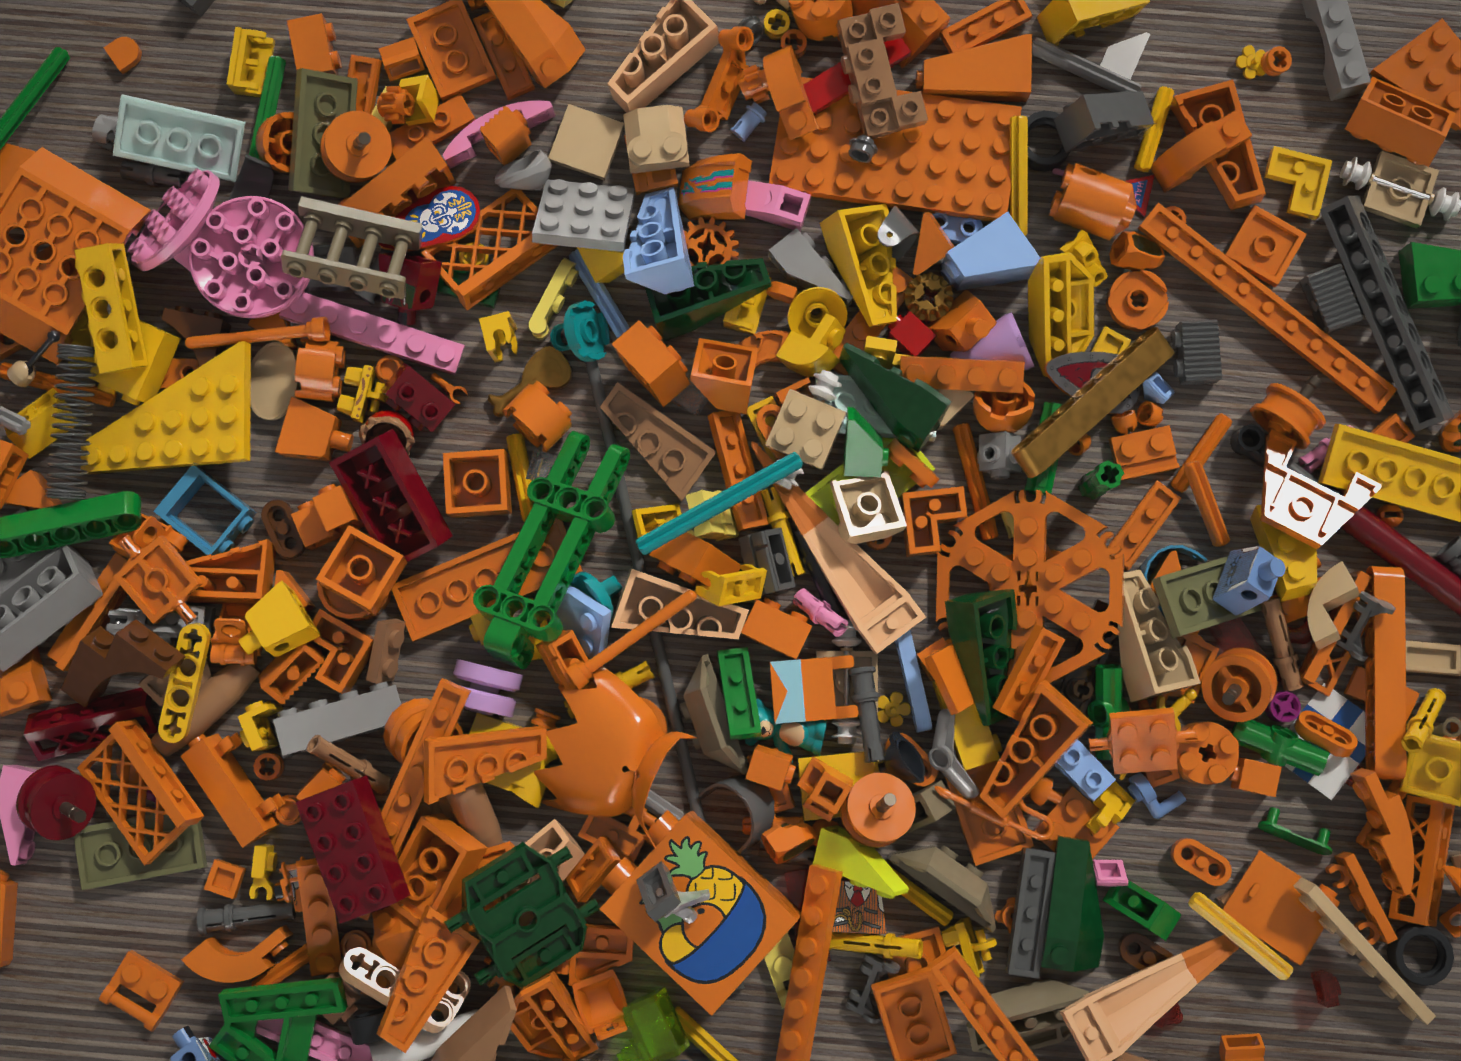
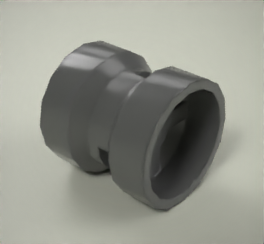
M1460 535L1449 541L1436 554L1443 563H1448L1451 566V571L1459 578H1461Z

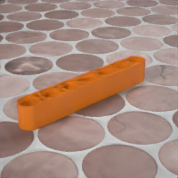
M1369 566L1366 574L1372 577L1365 588V592L1379 600L1389 602L1396 610L1393 614L1380 613L1370 617L1365 626V652L1369 655L1367 661H1365L1366 769L1375 771L1381 780H1403L1407 770V751L1401 744L1403 737L1406 735L1405 574L1401 567Z

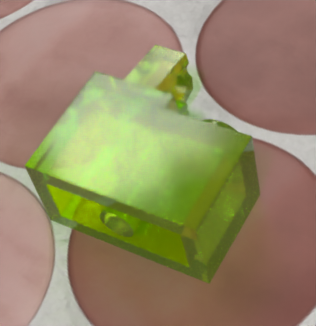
M665 987L638 997L622 1008L626 1026L631 1030L634 1037L629 1039L631 1046L622 1049L621 1052L616 1054L619 1061H666L679 1056L690 1046Z

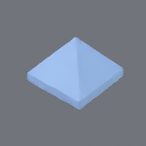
M1154 372L1143 382L1144 400L1164 404L1175 393L1157 372Z

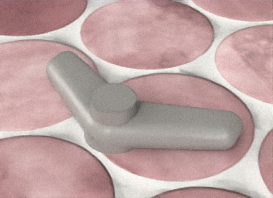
M948 708L943 709L938 714L932 749L928 756L929 762L950 781L966 799L975 798L979 794V789L956 758V751L954 749L955 714L951 715Z

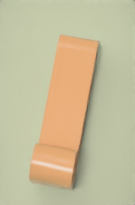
M359 947L349 950L339 966L341 978L387 1007L401 970L364 948ZM355 960L361 963L357 971L351 968ZM370 968L373 969L372 974L366 979L365 976ZM460 971L453 981L459 986L460 994L454 995L447 990L435 1008L443 1013L444 1021L437 1022L430 1016L422 1029L430 1033H438L443 1031L453 1020L471 987L470 979L464 972ZM376 977H386L390 982V988H380L376 983Z

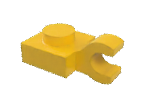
M1114 781L1093 801V804L1099 810L1090 818L1086 826L1096 834L1101 827L1105 828L1110 821L1117 824L1125 817L1134 804L1135 799Z
M260 844L254 846L251 872L253 883L249 890L250 899L257 898L260 887H264L267 890L266 900H272L275 897L274 884L269 880L272 871L274 872L277 867L278 855L274 853L275 845Z

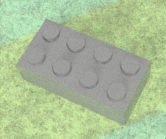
M71 545L53 549L0 590V670L3 672L13 664L20 662L27 653L36 646L43 644L49 636L62 626L69 624L76 615L93 605L103 595L89 561Z

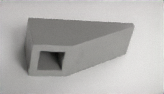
M796 228L768 250V258L787 281L805 289L813 287L831 289L844 300L847 307L852 304L853 296L843 278L839 280L832 272L835 268L826 256L820 257L814 250L816 245L806 232L801 234Z

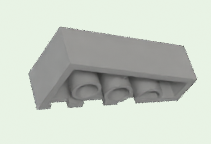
M382 682L370 686V692L358 695L357 690L339 695L340 700L328 704L327 699H322L309 703L308 710L297 712L296 708H291L278 712L279 718L273 719V725L282 758L292 757L293 753L299 751L306 752L309 741L315 735H320L329 742L337 743L356 737V735L361 733L363 735L384 729L392 712L401 705L396 685L388 686L387 682Z

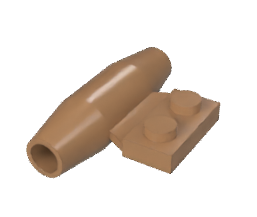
M191 646V649H184L183 653H194L199 656L198 651L193 652V646ZM184 659L180 665V670L184 675L192 676L196 671V665L192 660ZM206 660L188 736L179 742L168 743L160 737L157 731L151 739L153 745L163 755L169 757L186 746L190 741L202 735L241 699L261 673L256 664L246 666L229 664L212 675ZM147 674L138 685L159 706H163L170 674L164 679ZM178 689L173 695V700L178 706H186L189 702V695L185 690ZM185 712L176 713L175 721L167 725V728L172 732V736L181 732V728L177 727V720L181 715L185 717Z
M481 782L467 787L466 791L456 795L449 794L439 798L438 802L430 805L426 804L423 798L414 818L417 824L421 816L442 813L488 848L503 843L499 822Z

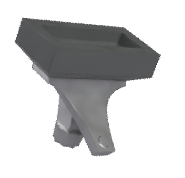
M662 861L636 880L647 914L655 922L663 917L667 918L673 913L681 917L685 922L693 923L697 919L698 914L690 906L710 899L709 889L691 892L677 891L671 873Z

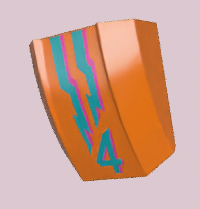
M742 153L725 154L701 159L683 170L678 206L688 220H699V217H702L703 220H710L711 217H715V220L745 219V202L752 161Z

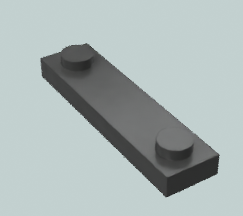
M1025 847L1022 849L1005 969L1007 974L1039 979L1056 858L1055 852Z

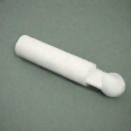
M478 1009L456 1015L441 1032L430 1033L421 1029L406 1053L386 1040L370 1043L372 1060L421 1061L433 1057L436 1050Z

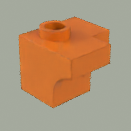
M813 756L797 783V786L809 794L803 803V807L830 822L833 816L838 813L852 789L853 779Z

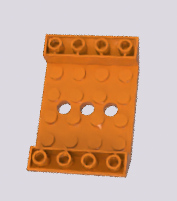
M43 147L36 151L19 166L0 197V333L36 353L48 339V333L51 330L58 331L60 333V340L53 342L42 354V357L56 365L59 364L61 359L56 357L60 354L57 352V345L71 344L74 339L69 336L86 310V305L81 296L82 285L79 273L74 276L66 275L64 272L65 263L69 260H76L74 251L76 249L106 243L124 244L125 246L131 234L137 236L151 210ZM12 229H23L25 237L21 243L11 244L9 242L8 235ZM42 244H49L53 249L52 256L47 260H39L36 256V250ZM102 272V274H101V281L103 282V280L105 279V277H104V274H103V272Z

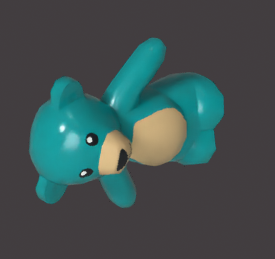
M756 699L762 733L759 737L745 739L747 745L752 746L758 740L764 741L773 738L775 747H778V750L792 755L788 747L789 744L791 746H799L805 751L820 756L827 720L774 724V712L765 707L762 700Z

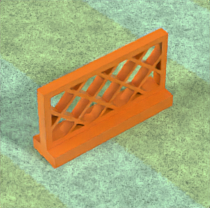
M511 189L481 210L479 224L470 233L476 234L474 245L458 244L459 240H457L453 244L448 243L426 248L421 254L422 257L435 260L433 256L439 251H452L450 263L442 262L440 277L458 296L460 303L468 311L559 245L532 243V231H524L525 220H536L538 208L522 190ZM516 197L523 204L522 212L506 211V205ZM488 217H498V229L483 228V221ZM504 218L521 219L519 230L503 229ZM480 236H497L495 247L479 246ZM502 236L518 238L517 244L514 247L500 248ZM456 253H473L471 264L455 263ZM478 253L494 254L493 261L490 264L476 265ZM454 270L470 271L469 278L458 286L452 279Z
M136 719L119 721L109 729L111 734L77 769L92 784L97 798L145 866L151 864L190 825L197 824L204 815L163 756L153 745ZM115 742L122 749L121 759L112 758V749ZM96 761L103 762L102 778H97L90 768ZM112 763L121 764L120 781L111 780ZM130 766H134L139 773V783L129 782ZM110 785L120 786L119 803L111 799ZM128 788L138 789L137 805L128 804ZM147 790H151L156 797V808L146 807ZM127 809L137 811L136 827H131L127 822ZM145 812L155 813L154 830L145 829ZM164 815H168L176 826L171 832L163 831ZM144 834L154 835V845L150 852L144 846Z

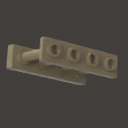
M301 196L298 204V215L305 226L296 252L283 250L281 254L282 271L296 278L304 277L318 280L328 285L336 284L349 287L355 291L381 294L386 298H405L406 278L400 276L407 249L420 250L422 223ZM317 229L335 233L326 259L308 255ZM347 236L365 239L357 266L339 262ZM377 243L395 246L387 273L369 269Z

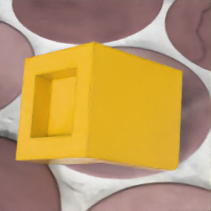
M422 75L401 79L400 88L407 89V93L413 96L415 102L414 113L411 117H405L407 125L434 122L440 96L429 76Z

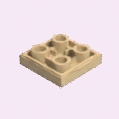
M568 104L548 158L552 163L605 181L625 128L624 123Z

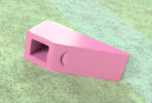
M748 180L745 215L791 230L797 228L801 232L810 205L811 194L782 185Z
M3 765L0 776V820L10 864L16 866L26 864L35 850V842L33 841L35 831L26 827L19 819L16 810V800L24 781L37 769L19 765Z

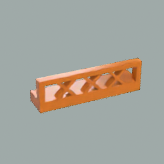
M115 552L97 579L103 595L66 625L48 652L47 656L57 662L55 666L62 671L69 670L80 640L100 626L105 629L107 623L110 622V617H108L109 610L118 609L128 595L113 577L126 565L128 561L126 557Z
M1363 571L1350 574L1360 594L1361 591L1365 590L1372 576ZM1360 597L1352 599L1329 612V616L1337 628L1340 637L1346 640L1347 638L1342 636L1341 633L1351 614L1355 612L1357 622L1362 615L1361 612L1353 607L1355 602L1360 600ZM1313 642L1299 668V674L1303 684L1329 697L1351 655L1349 651L1344 649L1341 657L1331 660L1330 654L1336 642L1320 650L1317 649ZM1338 662L1335 668H1333L1332 663ZM1324 665L1327 666L1330 676L1325 687L1315 682Z
M1407 795L1405 810L1412 837L1419 833L1425 841L1424 849L1418 854H1414V864L1420 871L1419 881L1412 885V891L1408 894L1415 902L1414 916L1400 914V901L1406 896L1392 891L1388 918L1424 926H1437L1445 874L1442 866L1446 865L1455 805ZM1416 803L1431 805L1429 818L1421 824L1414 817Z

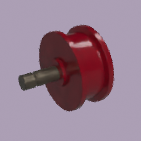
M59 765L46 766L32 773L22 784L16 800V810L21 822L42 837L56 841L71 838L81 832L90 822L96 807V793L92 784L83 776Z

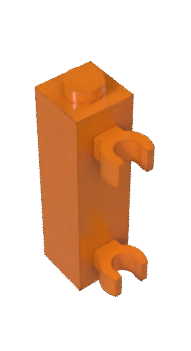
M237 732L231 737L228 735L223 739L219 733L208 737L202 734L188 743L190 749L183 753L181 758L241 847L244 848L258 841L280 824L273 812L282 807L285 802L279 793L272 798L269 797L265 801L231 753L243 744Z

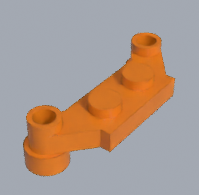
M736 26L732 29L720 31L718 41L723 47L722 56L701 105L686 111L684 115L686 126L697 128L703 132H713L717 129L720 120H728L741 89L739 79L745 76L743 69L749 67L746 65L745 51H748L754 42L753 32L749 27Z

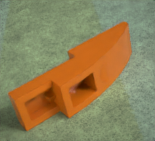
M1360 768L1350 774L1355 782L1353 789L1366 806L1367 820L1375 828V830L1365 834L1370 844L1368 845V851L1372 858L1379 863L1383 872L1381 873V879L1389 890L1407 896L1412 891L1414 879V847L1405 807L1399 794L1383 789L1375 771Z

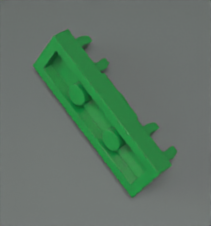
M748 647L717 650L730 740L751 739V737H759L762 732Z

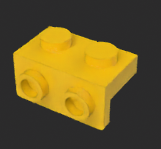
M261 700L246 706V713L237 716L243 729L240 730V736L247 748L250 747L252 751H262L279 745L267 717L282 711L281 704H271L270 701L263 703Z

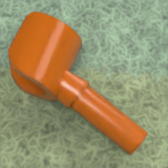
M436 373L432 374L431 379L450 394L451 401L456 405H461L459 401L453 398V394L455 391L461 390L468 396L467 390L462 386L449 384Z

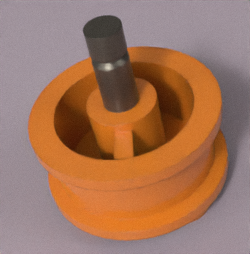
M1232 648L1224 651L1207 668L1202 678V694L1209 708L1223 719L1233 722L1250 721L1261 715L1274 698L1277 690V676L1272 664L1262 654L1248 648Z

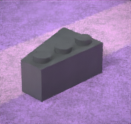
M1129 90L1117 93L1083 94L1075 102L1064 106L1063 112L1054 119L1066 153L1138 137L1155 124L1143 91L1129 92Z

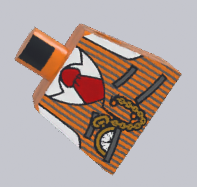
M841 879L832 932L886 934L882 897L876 894L877 890L870 887H857L849 882L850 879Z

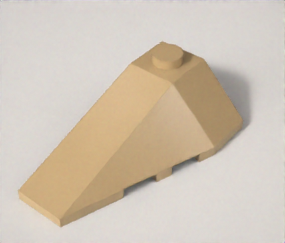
M1141 570L1124 572L1123 627L1118 624V629L1121 632L1118 636L1122 676L1131 702L1153 698L1201 684L1189 649L1186 645L1181 646L1177 638H1172L1167 621L1158 608L1159 600Z

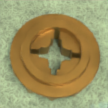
M931 272L923 275L918 274L916 278L909 282L905 291L907 309L923 321H934L942 318L950 310L954 298L951 285L948 284L944 277ZM923 286L930 293L938 292L934 297L935 307L928 300L919 301L924 296Z

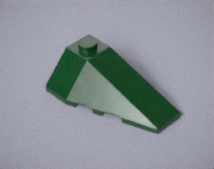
M763 258L728 260L724 264L717 265L699 262L697 266H691L694 281L693 287L668 294H662L645 287L655 324L663 340L667 341L698 329L768 289L772 284Z
M846 343L839 357L840 363L893 435L898 438V441L906 448H912L919 452L940 427L952 401L924 381L917 378L913 383L902 377V370L894 366L892 369H886L881 366L880 361L875 356Z
M1014 589L965 594L945 601L948 632L982 724L989 726L1008 718L1007 715L992 707L1009 677L1007 676L1009 659H1014L1015 649L1010 648L1012 630H1017Z
M1058 835L1041 967L1069 972L1097 968L1100 964L1104 932L1089 840Z

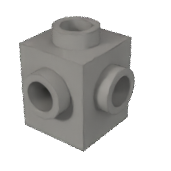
M1006 431L979 435V451L977 453L979 471L991 474L993 479L1010 478V473L1021 472L1020 465L1011 454L1012 449L1021 442V436Z

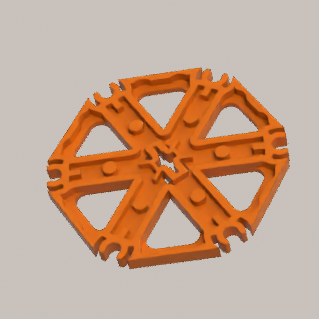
M1020 490L1018 494L1020 503L1016 501L1017 491H1013L953 525L963 532L961 535L954 530H949L948 534L956 540L953 547H948L944 544L940 545V548L946 553H950V556L946 557L940 552L937 553L936 623L947 618L945 601L949 600L950 572L956 566H962L995 586L996 589L993 591L1014 589L1017 630H1012L1011 648L1015 649L1014 659H1010L1008 662L1007 676L1010 675L1035 625L1037 624L1045 628V617L1079 637L1083 642V649L1079 654L1050 668L1044 680L1051 684L1107 654L1100 651L1096 646L1099 643L1101 647L1111 649L1112 646L1104 640L1106 632L1111 631L1116 635L1121 633L1118 628L1110 626V621L1118 623L1123 627L1124 554L1118 558L1111 559V556L1119 554L1122 548L1121 546H1116L1113 549L1106 547V541L1114 536L1113 532H1105L1101 537L1098 536L1099 533L1109 527L1049 492L1045 491L1046 499L1045 503L1042 504L1043 493L1041 490H1036V498L1032 502L1026 500V491ZM1002 512H1009L1014 518L1013 561L975 537V530L979 525ZM1052 512H1058L1082 526L1085 530V537L1081 542L1046 561L1047 516ZM1099 568L1106 569L1110 575L1109 606L1103 612H1097L1061 589ZM1019 572H1021V574H1020V581L1018 580V573H1019ZM1030 572L1031 584L1037 586V592L1031 593L1028 606L1027 594L1021 592V586L1027 584ZM941 623L938 626L939 631L948 628V623ZM951 638L946 640L947 644L952 643Z

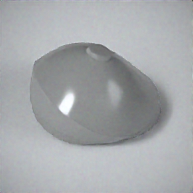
M541 149L535 150L525 158L503 166L495 175V184L499 185L500 188L538 191L543 188V185L548 180L552 164L546 153Z

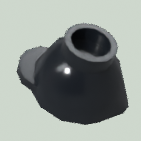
M899 732L891 733L889 735L891 745L884 753L885 760L878 762L880 773L891 774L903 782L922 783L925 778V766L921 755L915 746Z

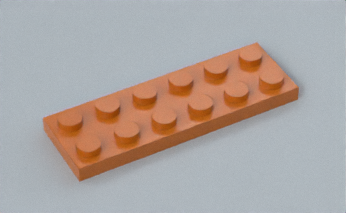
M555 518L518 595L525 597L539 590L567 533L562 520ZM520 532L394 584L391 590L403 620L406 622L405 625L412 642L471 619L470 616L480 613L473 603L474 593L481 586L494 585ZM579 565L576 573L583 572L581 565ZM496 599L490 601L487 604V607H491L495 603Z

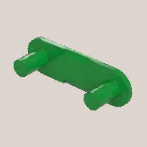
M1274 807L1269 808L1266 821L1258 823V828L1266 833L1317 854H1332V848L1327 846L1331 833L1328 829L1320 828L1317 841L1311 838H1304L1292 833L1289 829L1277 825L1280 810Z

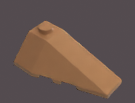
M504 985L436 1050L431 1061H495L498 1046L505 1045L517 1011L510 986Z

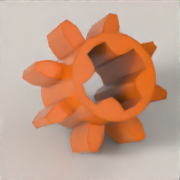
M756 64L743 69L745 76L739 79V85L745 99L750 100L753 98L757 104L769 100V87L764 69L760 70Z
M400 85L387 86V92L381 93L378 97V112L382 117H385V121H391L392 124H405V117H411L414 113V98L410 93H407V89H401Z

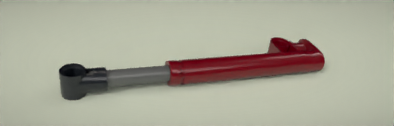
M1255 424L1243 426L1232 434L1230 438L1231 448L1235 453L1247 456L1264 469L1266 446L1264 431ZM1243 433H1247L1252 437V447H1248L1243 443ZM1289 459L1286 465L1288 469L1318 483V479ZM1318 483V484H1320V485H1322V486L1328 488L1329 490H1331V489H1330L1329 487H1327L1326 485L1321 484V483ZM1363 506L1340 527L1391 566L1401 567L1407 578L1461 617V578Z

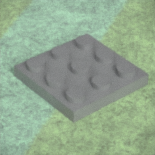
M548 179L544 186L532 231V243L624 252L635 198V188L621 185L608 186L591 182L578 183L562 179Z

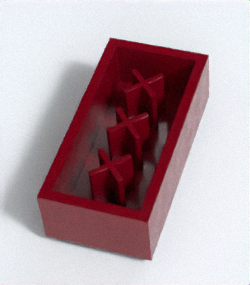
M394 429L329 462L370 537L404 555L407 562L440 546L453 537Z
M367 775L295 802L339 924L390 906L410 896Z

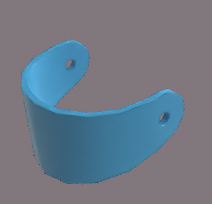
M1169 545L1150 554L1141 564L1139 570H1141L1147 580L1150 563L1163 551L1176 550L1202 563H1206L1207 559L1196 550L1186 546ZM1159 605L1158 608L1164 616L1162 607Z

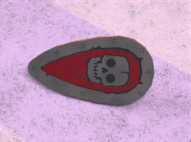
M1106 352L1068 353L1048 361L1044 366V371L1056 387L1072 397L1119 354ZM1141 385L1108 414H1121L1130 410L1138 400Z

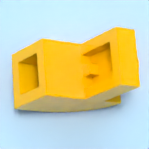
M826 313L810 339L791 330L776 356L788 369L803 376L815 377L814 373H821L822 370L831 371L839 363L840 360L833 351L841 344L846 330L835 317Z

